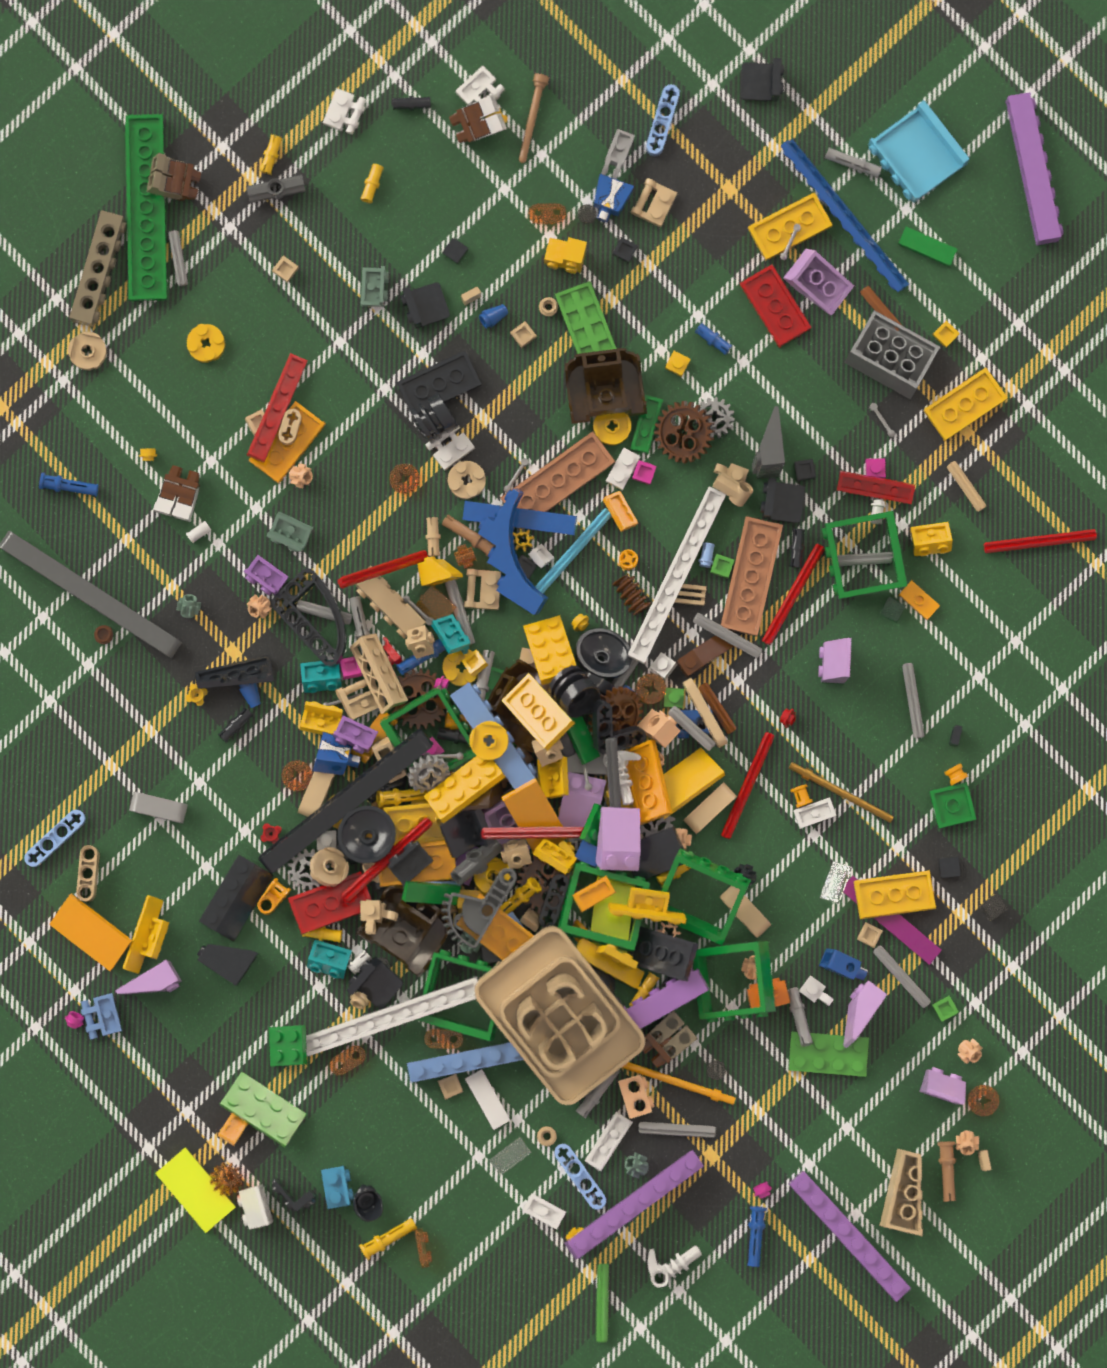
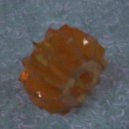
M225 1162L221 1166H216L214 1168L215 1172L210 1174V1177L213 1178L210 1184L216 1185L213 1191L219 1189L220 1195L226 1192L228 1196H231L232 1192L237 1193L239 1191L238 1187L243 1184L239 1180L243 1177V1174L237 1173L239 1167L233 1169V1163H230L227 1167ZM224 1176H227V1177H228L227 1180H230V1181H229V1182H226V1181H225L226 1178H223V1177H224Z

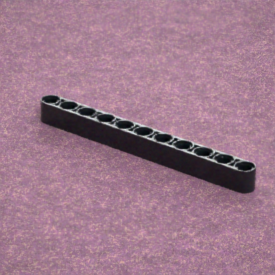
M418 729L265 850L258 857V860L271 874L345 817L346 814L354 810L427 752L434 743L422 729Z

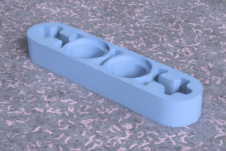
M667 85L663 89L646 146L647 152L652 156L660 155L665 145L679 99V89L675 85ZM673 90L676 96H672L670 103H668L667 93ZM663 107H668L671 113L669 116H663L660 110ZM659 124L663 125L666 129L662 134H658L655 131V127ZM656 137L659 138L658 147H660V149L656 148V150L653 151L650 145L654 144Z
M80 810L69 812L27 851L24 857L26 864L31 867L41 865L84 825L86 821L84 813ZM74 814L77 816L80 814L81 817L79 819L81 820V822H74L71 825L74 827V829L71 830L70 826L65 824V822L68 821V823H71L74 819L72 816ZM64 826L67 828L68 833L65 837L58 836L57 830L59 827ZM45 840L53 842L51 850L47 851L43 848ZM39 847L40 850L46 855L43 857V855L40 854L39 856H37L38 861L36 863H30V855H36L39 852L38 850H36V848Z
M566 1144L558 1145L554 1151L556 1159L593 1209L603 1208L606 1204V1198L572 1149ZM561 1147L568 1149L567 1155L569 1158L572 1155L575 1158L569 1161L566 1166L563 1164L566 1159L563 1156H558L560 1152L558 1149ZM570 1164H579L580 1171L577 1174H571L569 1172ZM583 1179L591 1181L592 1186L589 1190H583L580 1187ZM594 1188L598 1190L594 1192L595 1195L603 1198L600 1206L592 1204L594 1199L591 1195L589 1197L586 1196Z

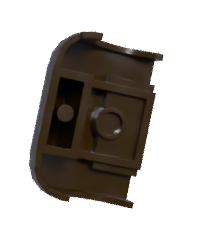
M627 348L595 351L574 355L575 358L565 363L566 389L572 424L590 422V417L623 412H628V416L647 414L641 360L638 353L635 354L627 351Z
M516 659L515 664L510 668L506 667L487 701L493 708L491 713L494 717L498 715L504 724L502 727L507 732L509 731L515 741L512 743L533 753L532 741L536 740L535 737L502 700L528 673L534 677L548 694L550 683L542 685L537 669L521 659Z
M389 886L384 890L380 901L386 904L385 910L399 914L397 921L383 918L382 923L376 922V934L373 935L366 934V921H364L356 934L371 945L373 943L404 963L406 969L420 978L431 963L433 953L441 949L448 937L447 931L451 929V926L444 927V924L449 923V920H442V917L447 916V914L432 903L404 902L402 896L405 886Z

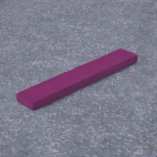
M852 875L840 891L857 904L854 881L858 879ZM900 914L873 918L928 965L942 951Z

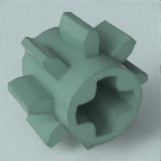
M186 594L183 598H179L176 610L181 611V616L185 618H193L195 615H198L201 602H197L196 596Z
M465 931L460 935L472 945L477 941ZM462 943L460 949L468 954H471L473 951L477 953L482 944L479 943L476 948H471Z
M636 1152L634 1156H629L625 1161L626 1174L639 1179L640 1175H645L649 1168L646 1162L647 1157Z

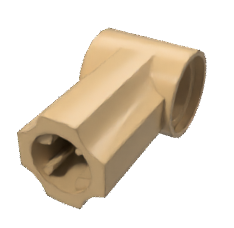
M723 472L717 476L712 486L729 496L730 501L740 507L745 504L753 493V488L750 484L744 481L738 482Z

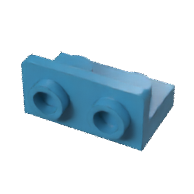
M345 1166L321 1170L327 1208L351 1205L354 1196L352 1189H348L347 1181H351L349 1169L345 1170Z

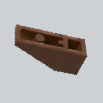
M715 635L678 659L676 663L686 678H689L733 648L734 645Z

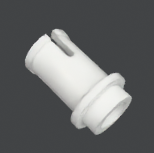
M873 500V503H871V506H873L871 515L883 513L884 508H886V505H884L885 501ZM882 519L870 521V523L882 524Z
M206 521L200 522V525L187 532L186 535L194 543L205 534L209 535L211 528Z
M363 950L352 962L349 961L350 964L347 967L354 974L360 973L361 966L367 960H372V958Z

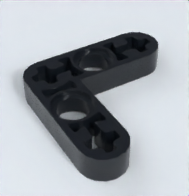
M602 699L594 703L592 707L593 746L596 751L606 754V743L604 744V741L611 737L617 739L619 736H623L622 742L617 744L618 751L644 742L646 732L639 726H631L613 731L612 706ZM606 723L605 729L599 731L600 725Z

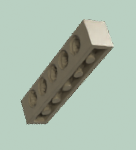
M102 210L100 212L69 317L74 323L94 328L95 323L99 322L100 312L98 311L100 305H103L105 302L106 294H104V291L110 285L111 276L109 274L111 269L115 268L116 258L114 257L116 251H120L122 243L120 237L121 234L125 233L127 223H125V219L121 215ZM113 230L115 233L112 237L108 238L105 236L107 231ZM103 248L109 249L107 255H100V251ZM103 266L104 270L101 273H95V268ZM92 284L99 285L96 291L89 290ZM86 302H93L92 308H84Z

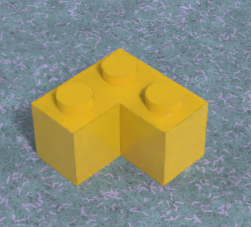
M569 237L567 242L550 238L544 264H547L552 269L560 267L569 273H581L587 242Z

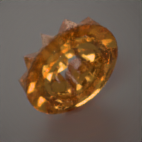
M399 464L391 471L389 480L395 491L407 494L414 492L419 486L420 475L414 466ZM400 473L404 474V476H410L408 478L409 486L405 482H400Z
M646 674L636 684L637 696L646 704H655L661 701L666 694V684L660 676ZM654 682V688L658 692L655 691L649 695V691L644 686L651 687Z
M299 760L289 762L282 771L284 785L293 791L306 789L313 776L309 765ZM292 769H294L298 773L304 772L303 775L300 776L302 783H300L297 779H292V777L294 776V771Z
M988 1085L976 1086L969 1093V1108L979 1116L991 1115L998 1108L999 1096ZM983 1092L985 1098L991 1100V1102L985 1103L984 1109L980 1102L975 1101V1099L982 1097Z

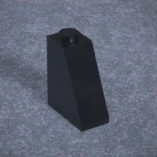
M207 944V946L203 945L197 953L199 956L197 960L235 986H238L259 954L251 950Z

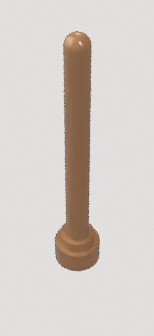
M535 74L533 79L535 91L519 156L521 163L526 162L542 90L545 89L549 81V77L543 74Z

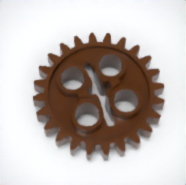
M682 401L681 405L679 402H674V407L668 405L669 411L662 410L664 417H657L661 422L655 424L659 428L658 431H654L655 434L659 435L655 441H661L658 449L664 448L663 455L670 453L668 459L675 457V462H680L681 459L683 463H687L688 459L690 462H695V457L697 459L702 458L700 453L707 454L705 448L712 447L708 442L715 440L710 436V434L715 433V430L710 429L714 423L708 422L712 416H705L706 409L700 411L701 405L694 407V402H689L688 405L687 401ZM677 416L681 418V423L679 425L675 423V418ZM695 420L699 424L697 430L693 428V422ZM683 429L687 431V435H685V433H682ZM673 434H675L677 438L675 444L671 442V436ZM690 439L694 441L692 449L688 445Z
M420 668L419 673L412 669L411 675L405 673V678L398 676L403 690L406 688L413 690L411 696H406L408 701H413L417 696L427 693L421 689L424 684H429L434 689L437 673L435 672L430 676L429 669L424 674L422 668ZM437 694L435 698H431L415 707L418 711L415 715H410L407 712L398 717L396 721L402 719V726L409 723L410 730L413 725H416L417 730L420 729V726L427 730L428 724L434 728V721L441 723L439 716L446 717V713L443 710L447 709ZM432 702L436 705V709L429 711L425 707L426 704ZM407 704L394 706L393 708L395 709L391 712V714Z
M619 686L618 689L612 687V691L606 690V696L600 695L602 700H605L612 706L613 731L637 726V722L642 720L639 717V714L643 712V710L639 709L643 705L638 702L640 697L636 696L637 693L626 687ZM591 720L588 722V724L592 726L589 729V731L593 733V724ZM606 723L600 725L599 731L605 729ZM623 736L617 738V744L622 742Z
M533 855L534 861L528 864V867H521L525 872L518 873L522 880H518L517 883L523 886L530 877L539 879L542 890L532 895L525 905L531 903V910L538 907V913H540L543 904L542 895L547 892L548 886L546 888L543 886L545 882L537 875L536 871L539 870L547 880H550L558 873L567 876L569 879L571 871L564 874L554 868L553 874L546 875L543 872V868L548 863L541 861ZM553 895L552 901L548 902L549 905L556 906L559 903V898Z

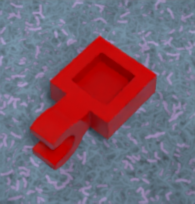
M383 637L385 645L382 647L385 653L388 654L387 657L390 664L393 666L403 662L400 655L390 645L388 639Z

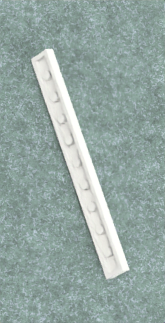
M710 486L708 487L631 646L628 657L645 664L726 494Z
M474 977L306 1035L307 1056L476 999L474 989L478 978Z

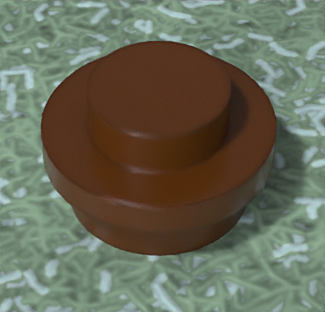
M106 625L97 627L94 632L95 640L103 645L110 643L114 636L112 629Z

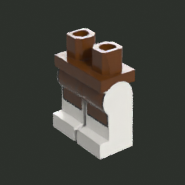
M489 95L456 110L457 113L449 117L452 126L462 124L464 129L456 133L459 143L473 142L507 129L501 113L482 120L483 117L500 111L494 95Z
M172 465L169 474H165L153 510L191 522L200 489V474L189 470L186 480L180 478L183 468Z

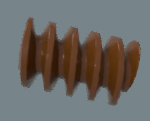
M626 574L616 580L612 586H619L616 593H623L620 599H627L624 606H631L628 612H635L633 614L635 616L647 609L651 602H644L647 595L640 596L643 589H636L639 582L632 583L635 576L629 577V574Z

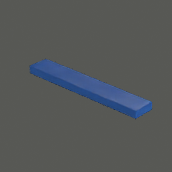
M465 501L463 520L481 522L484 518L487 519V517L496 518L494 515L500 505ZM517 508L514 527L575 535L577 516Z

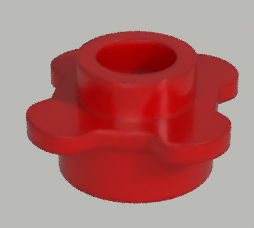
M785 709L780 717V723L785 728H788L789 725L792 726L796 720L794 709Z
M268 823L264 824L263 835H261L260 839L262 842L269 841L274 844L279 840V833L282 829L280 826L274 827Z

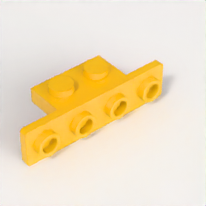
M631 887L627 905L608 903L609 912L615 916L629 915L634 919L650 918L654 922L664 920L675 925L686 923L684 913L667 911L670 897L669 892Z
M150 895L146 897L123 969L139 974L145 956L154 959L158 958L169 922L158 919L163 900Z
M580 938L576 948L589 964L634 989L638 988L644 971L637 968L638 962L632 959L633 956L617 951V947L611 944L597 946L585 938Z

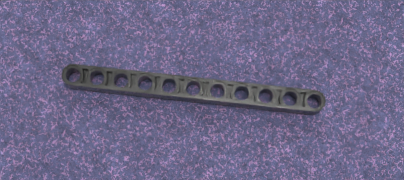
M8 531L1 541L0 548L167 657L172 659L181 646V641L11 531Z

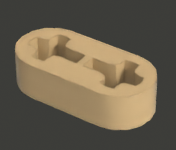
M289 409L284 414L279 430V439L284 445H291L296 440L302 420L300 412L296 409ZM295 413L298 420H294L291 426L288 416H292ZM289 428L291 429L290 435L293 437L288 438L286 441L282 435L286 434Z

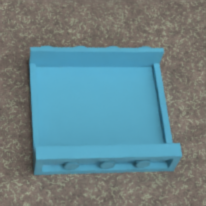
M925 100L920 102L916 109L876 138H871L868 144L870 152L874 156H878L883 169L891 173L893 182L897 186H901L904 196L908 200L911 199L913 203L967 165L970 160Z

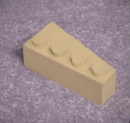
M379 576L356 584L358 588L356 592L363 599L367 597L371 601L369 605L376 612L380 610L385 615L383 619L390 626L394 624L398 628L396 632L403 639L408 638L407 630L426 625V622L408 603H405L404 599L395 590L390 588V585L383 577Z
M897 1149L881 1217V1226L922 1236L921 1154Z

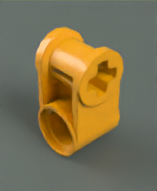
M275 878L258 901L259 911L264 915L272 914L288 896L291 888H286ZM264 901L272 903L270 910L265 911L261 908Z

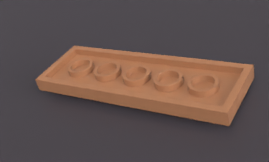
M592 431L513 488H518L524 492L517 508L548 512L612 466L615 461ZM506 494L500 498L503 503L506 501L504 500Z
M751 517L745 518L721 621V626L728 630L758 636L783 525Z

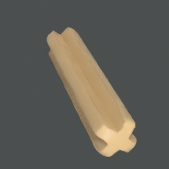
M953 461L947 466V469L978 512L983 510L986 504L958 463Z

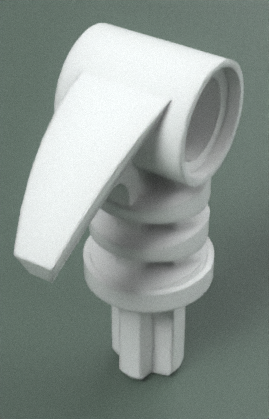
M618 751L620 796L623 805H630L634 801L630 790L633 783L632 780H628L630 776L627 774L628 769L626 768L628 760H641L639 754L629 751ZM604 754L603 763L607 767L606 754Z
M694 1246L681 1256L677 1253V1259L674 1261L670 1259V1264L665 1263L659 1266L654 1249H650L648 1269L652 1283L656 1287L666 1286L669 1278L672 1276L676 1278V1273L681 1274L680 1270L683 1268L686 1271L689 1270L687 1265L702 1255L701 1251L697 1246ZM659 1272L665 1275V1280L662 1283H656L654 1280V1276Z

